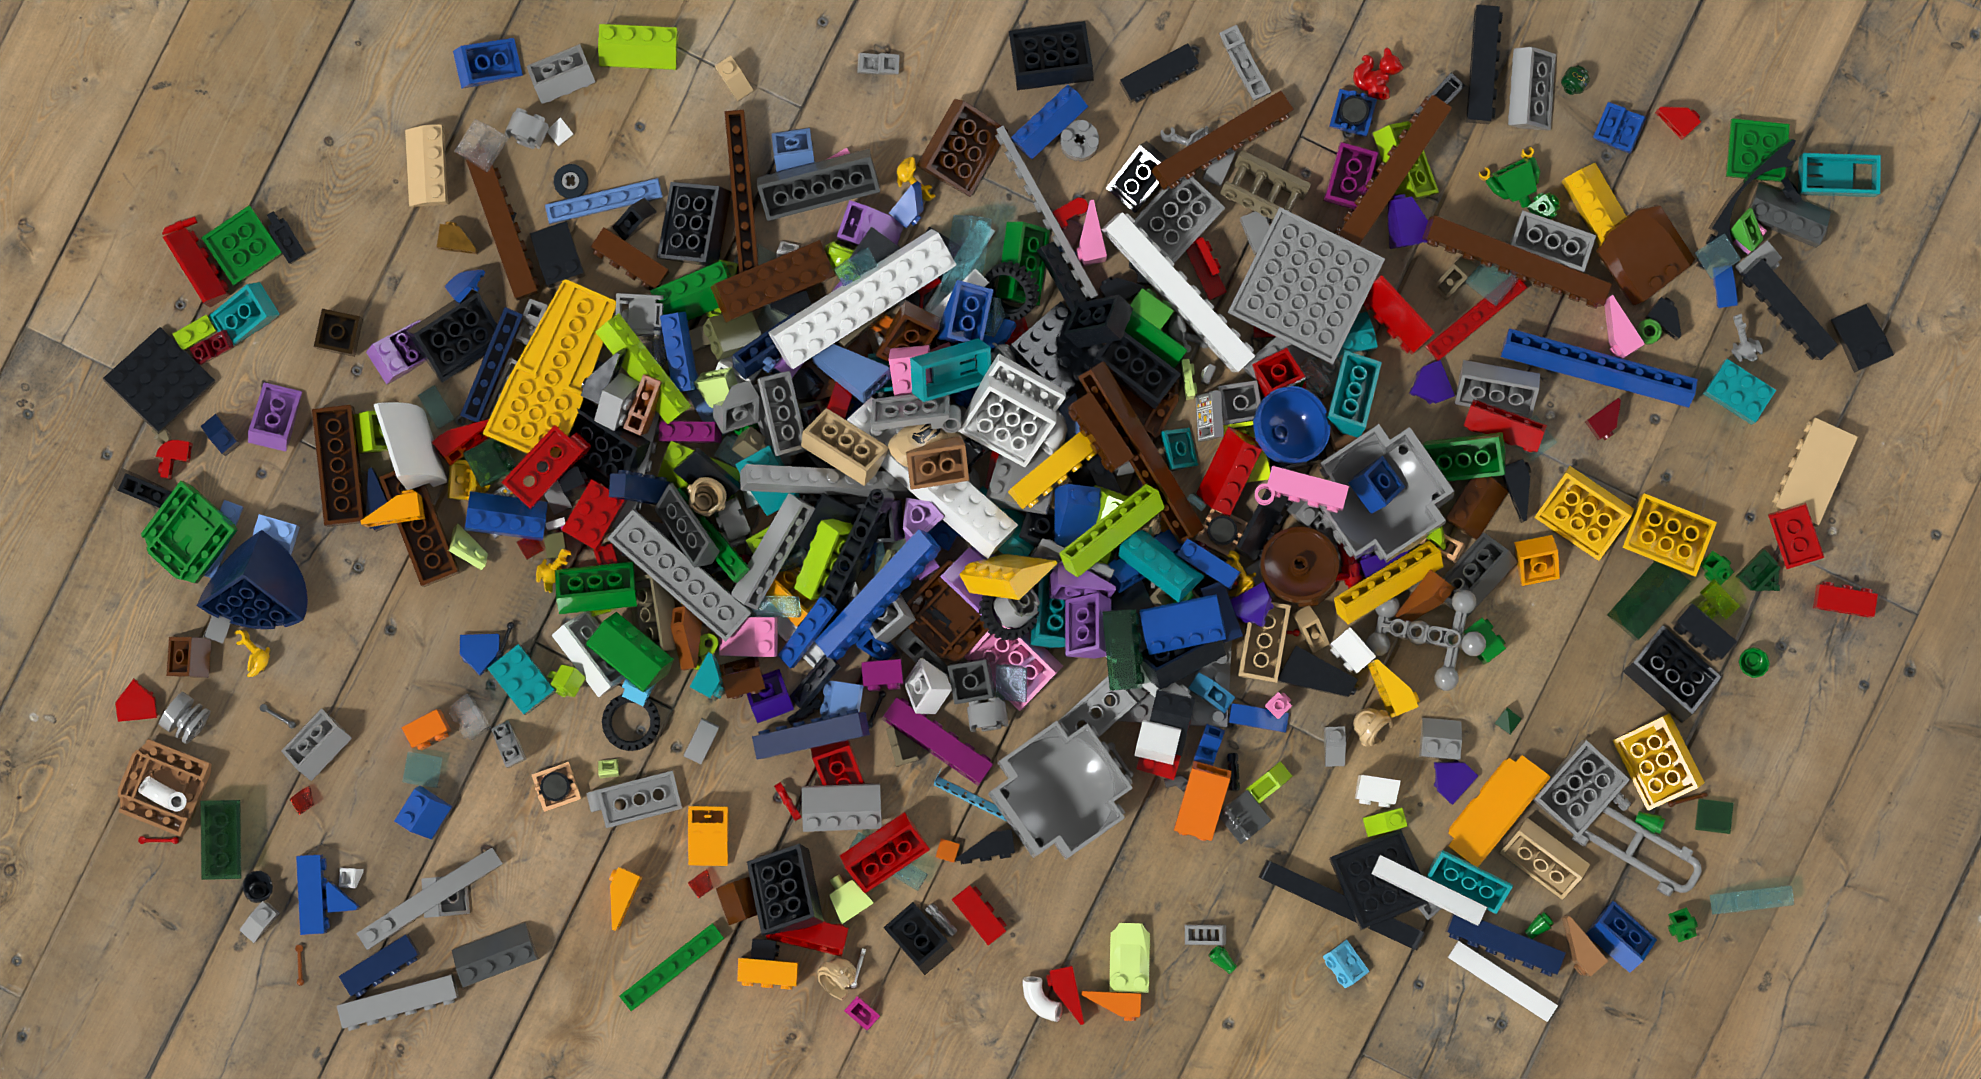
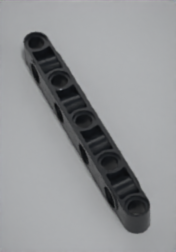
M888 488L873 489L870 492L824 585L819 598L825 596L837 611L817 638L841 613L886 520L888 511L894 501V494Z

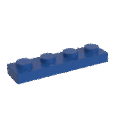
M825 596L818 599L779 652L778 656L789 668H795L837 611Z

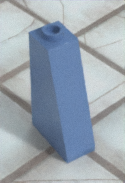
M835 344L830 345L812 357L813 363L862 403H865L891 379L890 368L886 365Z

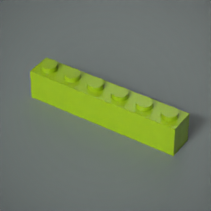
M619 313L596 331V334L613 355L623 348L627 349L622 367L632 379L641 382L643 374L662 381L656 411L667 425L691 407L690 403Z
M1145 484L1063 549L1059 554L1065 570L1079 577L1161 512L1165 507L1159 491Z

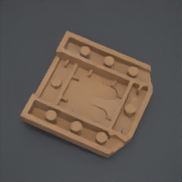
M148 739L139 750L137 749L132 754L118 788V797L120 798L119 813L183 837L190 827L208 782L212 764ZM150 776L167 787L184 794L186 805L180 811H172L138 792L143 780Z

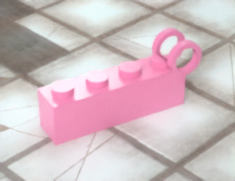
M1272 466L1268 483L1261 484L1256 488L1255 500L1260 505H1269L1274 500V497L1280 498L1283 495L1293 502L1299 503L1302 500L1308 502L1307 505L1319 508V505L1327 507L1326 510L1338 513V510H1343L1349 486ZM1261 489H1268L1271 492V497L1268 500L1259 498L1258 492Z

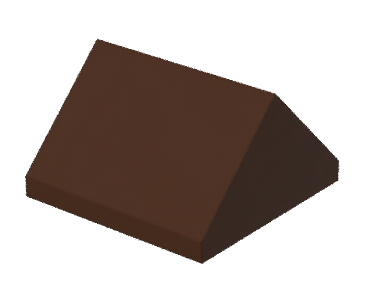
M750 876L716 888L728 925L757 916Z

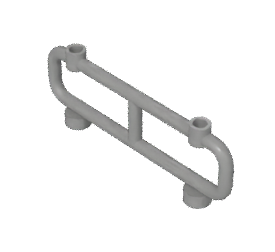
M1606 806L1602 812L1636 831L1626 852L1587 829L1579 838L1574 835L1572 837L1573 841L1584 847L1590 840L1660 882L1657 890L1668 897L1671 896L1673 891L1679 893L1690 891L1695 886L1702 872L1701 864L1692 856L1693 851L1685 846L1682 849L1678 848L1609 806ZM1643 836L1693 865L1694 871L1685 885L1676 883L1632 857Z

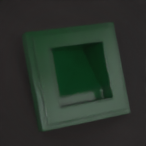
M1506 707L1494 724L1511 735L1521 721V718Z

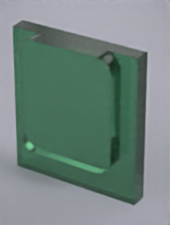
M1698 799L1695 830L1730 834L1734 803Z

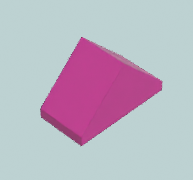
M859 996L844 1010L866 1030L880 1017Z

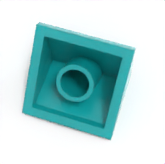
M1190 428L1161 432L1162 445L1170 472L1198 466Z

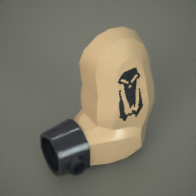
M931 423L906 426L894 435L888 444L891 455L905 467H908L907 451L945 438L962 436L966 448L968 469L985 452V449L981 446L982 444L958 431L948 433L942 428L932 429Z

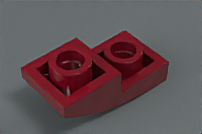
M222 330L209 339L197 343L190 348V351L195 361L202 365L234 348V345L227 331Z

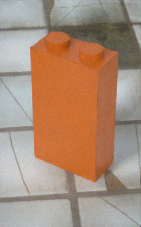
M1193 761L1174 831L1181 835L1195 836L1199 840L1212 841L1229 785L1230 770Z

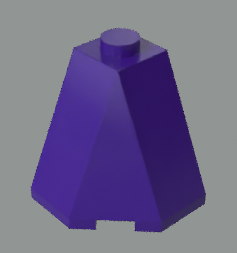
M1405 194L1393 196L1394 200L1388 202L1389 248L1396 249L1423 242L1427 243L1422 237L1428 220L1413 197L1405 198Z

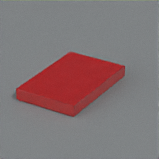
M1806 502L1768 514L1786 569L1824 558Z

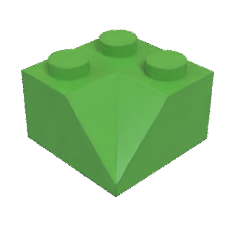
M1142 288L1130 306L1133 308V311L1162 331L1173 315V306L1165 300L1161 302L1155 298L1157 295L1150 289L1144 290Z

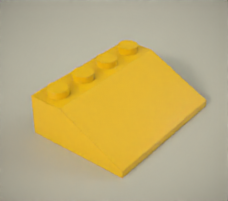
M1569 465L1534 518L1599 561L1631 518L1634 508Z
M1643 493L1640 495L1622 548L1696 577L1717 522Z
M1003 554L969 563L959 575L969 593L1020 600L1057 565L1056 560Z
M1378 659L1367 664L1384 707L1390 712L1391 718L1419 707L1417 703L1420 700L1416 691L1412 692V689Z
M1670 713L1613 740L1647 811L1697 789L1705 783Z

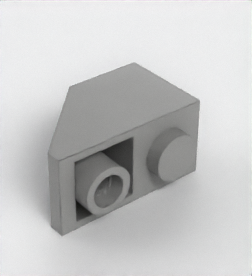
M1302 500L1299 503L1293 502L1287 511L1304 527L1317 530L1324 535L1330 530L1331 527L1327 528L1322 520L1321 515L1323 514L1316 507L1307 505L1308 502Z

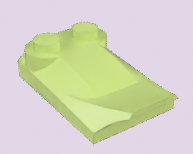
M1119 923L1115 930L1111 932L1109 992L1149 993L1150 933L1144 928L1142 923Z

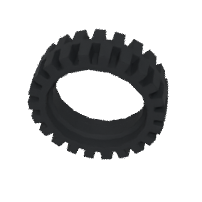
M1008 261L1007 263L997 264L984 276L989 282L985 287L993 289L990 303L992 310L990 312L992 314L997 312V316H1004L1005 319L1015 321L1031 312L1039 300L1040 292L1037 291L1039 285L1034 284L1037 281L1036 278L1030 277L1033 274L1031 271L1025 272L1027 268L1024 265L1019 268V263L1013 264L1012 261ZM999 275L1011 276L1022 285L1026 294L1024 305L1012 307L1001 299L996 298L995 280Z
M982 596L983 600L979 604L981 606L979 614H982L980 620L985 623L983 627L989 629L988 633L990 635L995 634L994 637L997 639H1009V641L1018 639L1029 633L1034 628V624L1037 623L1038 619L1036 617L1039 616V612L1020 628H1004L996 621L993 615L992 603L995 596Z
M623 694L612 699L603 712V732L609 742L619 749L625 751L643 749L657 737L660 729L659 712L654 703L647 699L643 706L650 717V727L647 734L636 741H625L614 732L612 717L621 705L635 702L622 697Z

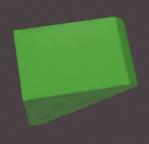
M1749 208L1730 230V235L1749 251H1754L1764 240L1752 208Z

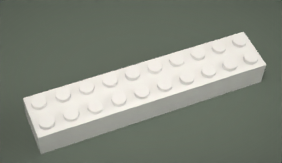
M1122 212L1114 216L1101 231L1157 292L1173 306L1172 308L1208 344V347L1230 371L1239 372L1255 357L1252 353L1254 349L1247 342L1244 343L1239 339L1241 335L1234 328L1231 329L1226 325L1227 320L1220 313L1216 314L1212 310L1214 306L1207 299L1204 300L1199 296L1201 292L1196 286H1191L1186 282L1188 279L1182 271L1178 272L1174 269L1173 266L1175 264L1167 256H1162L1160 247L1155 242L1151 243L1146 238L1148 236L1141 227L1138 229L1133 224L1135 221L1128 213L1124 214Z
M931 229L768 333L785 363L794 369L956 266V263L939 233Z
M870 397L847 421L888 446L889 440L904 427L872 431L871 412L872 399L874 398ZM890 450L881 464L885 470L917 498L932 502L944 515L942 520L987 559L1011 537L1018 526L1016 522L969 481L911 490L908 467L897 462L891 455Z

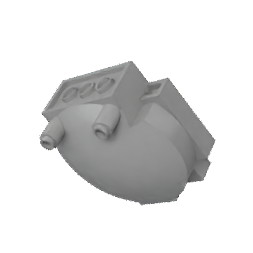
M1378 424L1320 463L1321 469L1319 471L1325 480L1349 486L1342 511L1338 510V513L1326 510L1327 507L1319 505V507L1323 511L1321 516L1327 528L1331 527L1334 530L1333 536L1337 543H1342L1348 556H1353L1355 560L1364 554H1370L1375 551L1380 560L1384 559L1387 563L1399 554L1416 547L1429 534L1446 523L1438 508L1454 498V490L1410 427L1390 440ZM1383 455L1406 487L1387 506L1371 514L1348 482L1361 470Z
M1055 721L997 762L1008 779L991 790L988 795L1032 858L1054 844L1066 860L1125 818L1123 816L1125 813L1120 804L1116 805L1114 801L1130 791L1133 782L1127 774L1123 775L1118 760L1111 758L1108 753L1110 749L1106 743L1099 741L1097 738L1099 734L1093 725L1089 726L1086 724L1068 737L1066 735L1068 730L1063 723L1059 724Z

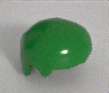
M1756 647L1745 649L1741 653L1738 662L1742 672L1751 678L1763 676L1768 671L1770 665L1767 654Z

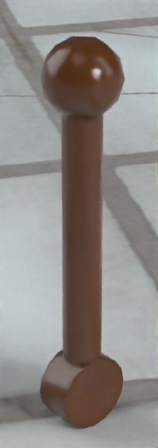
M1706 792L1675 801L1670 800L1668 805L1669 807H1674L1675 804L1707 797L1708 794Z

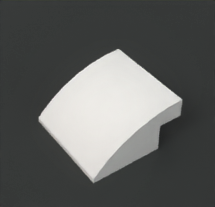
M998 354L977 388L965 412L961 428L958 432L1026 467L1056 424V411L1066 398V391Z
M388 402L374 404L396 476L403 486L410 490L428 483L432 487L447 483L439 453L432 443L434 438L425 411L421 407L409 403Z

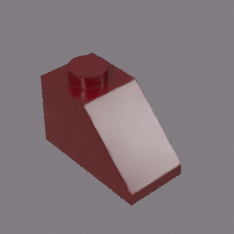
M1617 398L1585 421L1597 440L1601 438L1607 440L1614 435L1613 430L1617 428L1621 404L1620 398Z

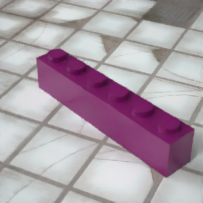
M896 697L882 720L979 786L993 765L990 762L991 759L984 754L979 755L976 753L972 745L960 742L958 740L959 737L953 732L949 731L947 733L944 731L940 723L935 720L931 722L926 718V714H916L907 700Z

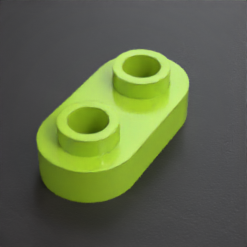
M710 633L700 637L698 657L702 658V663L708 652L714 655L718 648V639ZM707 640L712 641L711 647L705 646ZM701 663V664H697V668H694V669H695V670H699V668H700V666L702 665V663Z

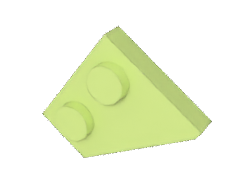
M1189 359L1181 360L1185 398L1186 400H1192L1195 394H1197L1196 382L1193 383L1192 375H1195L1194 364L1190 363Z
M457 524L453 528L449 551L482 570L486 566L488 553Z

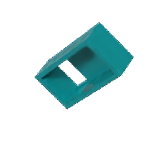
M1803 153L1799 156L1798 192L1800 195L1876 197L1880 194L1881 155ZM1807 163H1820L1823 166L1807 165ZM1853 164L1872 165L1871 190L1853 189ZM1807 175H1822V177H1807ZM1807 186H1819L1822 188H1807Z
M978 338L910 358L912 394L921 401L926 402L979 386L991 366L990 346ZM932 367V382L926 384V369Z

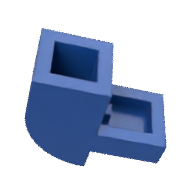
M1206 724L1194 756V761L1213 766L1225 730Z

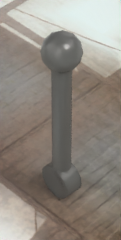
M266 704L260 706L262 712H268L288 724L289 728L293 729L296 727L294 721H289L270 710Z

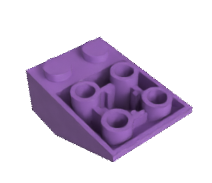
M849 200L837 234V240L858 247L868 230L873 227L897 245L904 226L888 214Z
M420 320L373 343L367 350V355L386 384L403 377L426 362L407 332L408 329L421 322Z

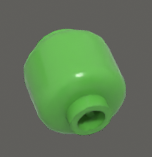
M1645 319L1636 327V331L1645 345H1651L1661 337L1662 328L1653 319Z

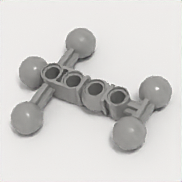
M1459 590L1454 594L1452 606L1456 613L1452 629L1430 626L1422 620L1405 622L1401 619H1395L1390 621V618L1395 616L1399 610V602L1396 597H1393L1375 608L1376 613L1379 615L1375 633L1368 636L1366 646L1375 656H1383L1390 649V640L1386 635L1389 632L1401 639H1407L1415 645L1427 643L1447 648L1444 665L1436 671L1434 682L1443 691L1452 690L1459 682V675L1455 670L1459 650L1463 649L1469 656H1478L1486 648V640L1481 633L1469 632L1466 635L1463 634L1467 614L1476 607V597L1469 590ZM1403 624V631L1398 633V627ZM1421 628V635L1416 637V631ZM1440 632V638L1435 641L1434 635ZM1458 635V642L1453 645L1452 639Z

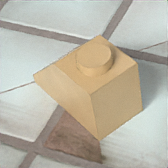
M731 55L715 65L716 71L737 101H740L754 91Z
M1306 606L1292 614L1312 653L1330 644L1319 618L1310 606Z

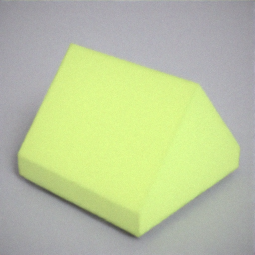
M618 759L598 761L600 779L620 776Z

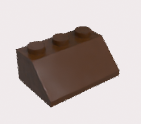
M1491 477L1470 479L1445 520L1477 540L1508 491Z

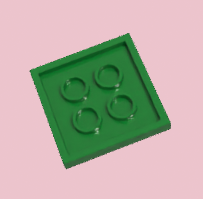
M1732 118L1730 120L1725 177L1745 179L1769 154L1789 139L1790 124ZM1786 167L1767 171L1754 180L1781 182L1785 178Z
M250 205L201 237L234 286L283 254Z

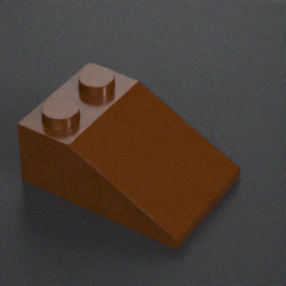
M905 301L895 315L876 352V356L889 362V353L892 348L929 345L939 331L940 317Z

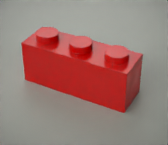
M1823 581L1822 584L1816 585L1813 609L1873 618L1875 617L1878 594L1872 593V589L1861 588V591L1853 590V586L1842 585L1840 588L1834 587V583Z
M969 885L951 900L989 946L1006 932L1005 927L1007 925L1000 916L998 918L994 916L992 912L995 909L988 901L985 903L982 901L980 896L983 894L976 885L973 888Z

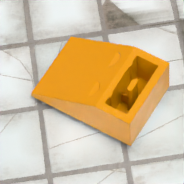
M688 806V865L728 866L729 807Z

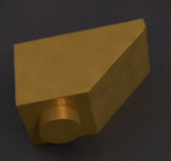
M445 222V224H440L437 248L439 250L478 254V250L463 230L457 226V223Z

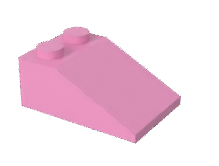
M1094 200L1089 202L1079 248L1076 251L1079 262H1082L1083 267L1106 262L1107 259Z
M1612 295L1606 300L1604 305L1608 340L1611 347L1609 351L1612 356L1623 359L1638 350L1645 343Z
M747 617L726 642L719 636V655L778 656V617Z

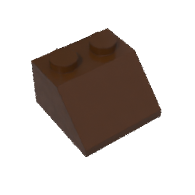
M169 637L166 676L209 678L210 653L212 650L211 639Z
M751 656L720 665L721 678L727 699H738L743 694L750 692L751 694H756L765 689L758 657Z

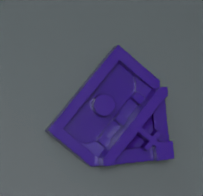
M1441 360L1421 367L1416 373L1417 377L1409 392L1413 396L1416 395L1426 400L1428 404H1436L1455 396Z
M1265 582L1230 600L1235 615L1244 623H1255L1261 627H1264L1266 623L1264 619L1269 610L1274 608Z
M1458 760L1453 762H1434V787L1437 788V792L1453 805L1478 775L1468 765Z

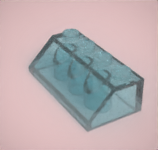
M953 215L948 251L956 266L943 274L940 292L951 293L956 281H963L975 268L983 275L992 219L971 215Z

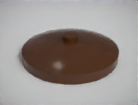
M1307 527L1287 528L1275 534L1265 545L1260 561L1261 575L1266 586L1281 599L1294 603L1311 602L1324 596L1333 587L1339 571L1338 553L1332 542L1317 530Z

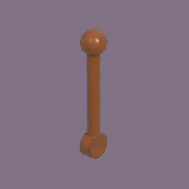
M296 945L295 950L298 953L297 984L302 986L304 984L301 955L303 946Z

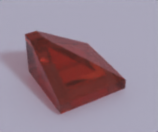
M523 538L516 542L526 560L544 551L538 540Z
M309 786L290 798L299 815L314 806Z
M707 869L688 882L698 899L713 889Z

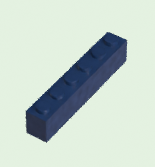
M504 307L460 416L474 422H479L523 314Z
M858 709L846 711V716H841L838 713L829 715L828 720H823L822 717L811 719V723L806 725L805 721L793 723L794 727L787 728V725L776 727L775 732H770V729L758 731L759 735L752 736L756 760L868 736L870 731L866 712L858 713Z
M1453 913L1445 931L1450 933L1449 937L1458 941H1460V938L1468 940L1467 944L1476 948L1479 945L1486 947L1485 951L1494 955H1497V952L1505 955L1504 959L1514 963L1516 959L1523 962L1522 966L1532 970L1535 966L1541 969L1540 973L1552 977V974L1558 975L1566 954L1563 951L1483 920L1477 926Z

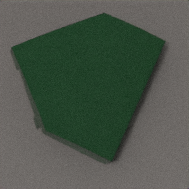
M1761 549L1735 576L1750 591H1780V566L1765 549Z

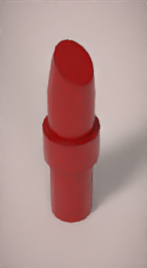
M194 216L183 221H177L172 225L164 227L162 235L197 224V219Z

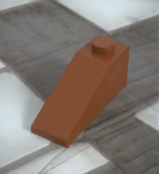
M643 374L624 424V429L640 436L649 432L655 416L662 381Z
M1430 569L1395 616L1405 622H1413L1443 604L1455 587Z

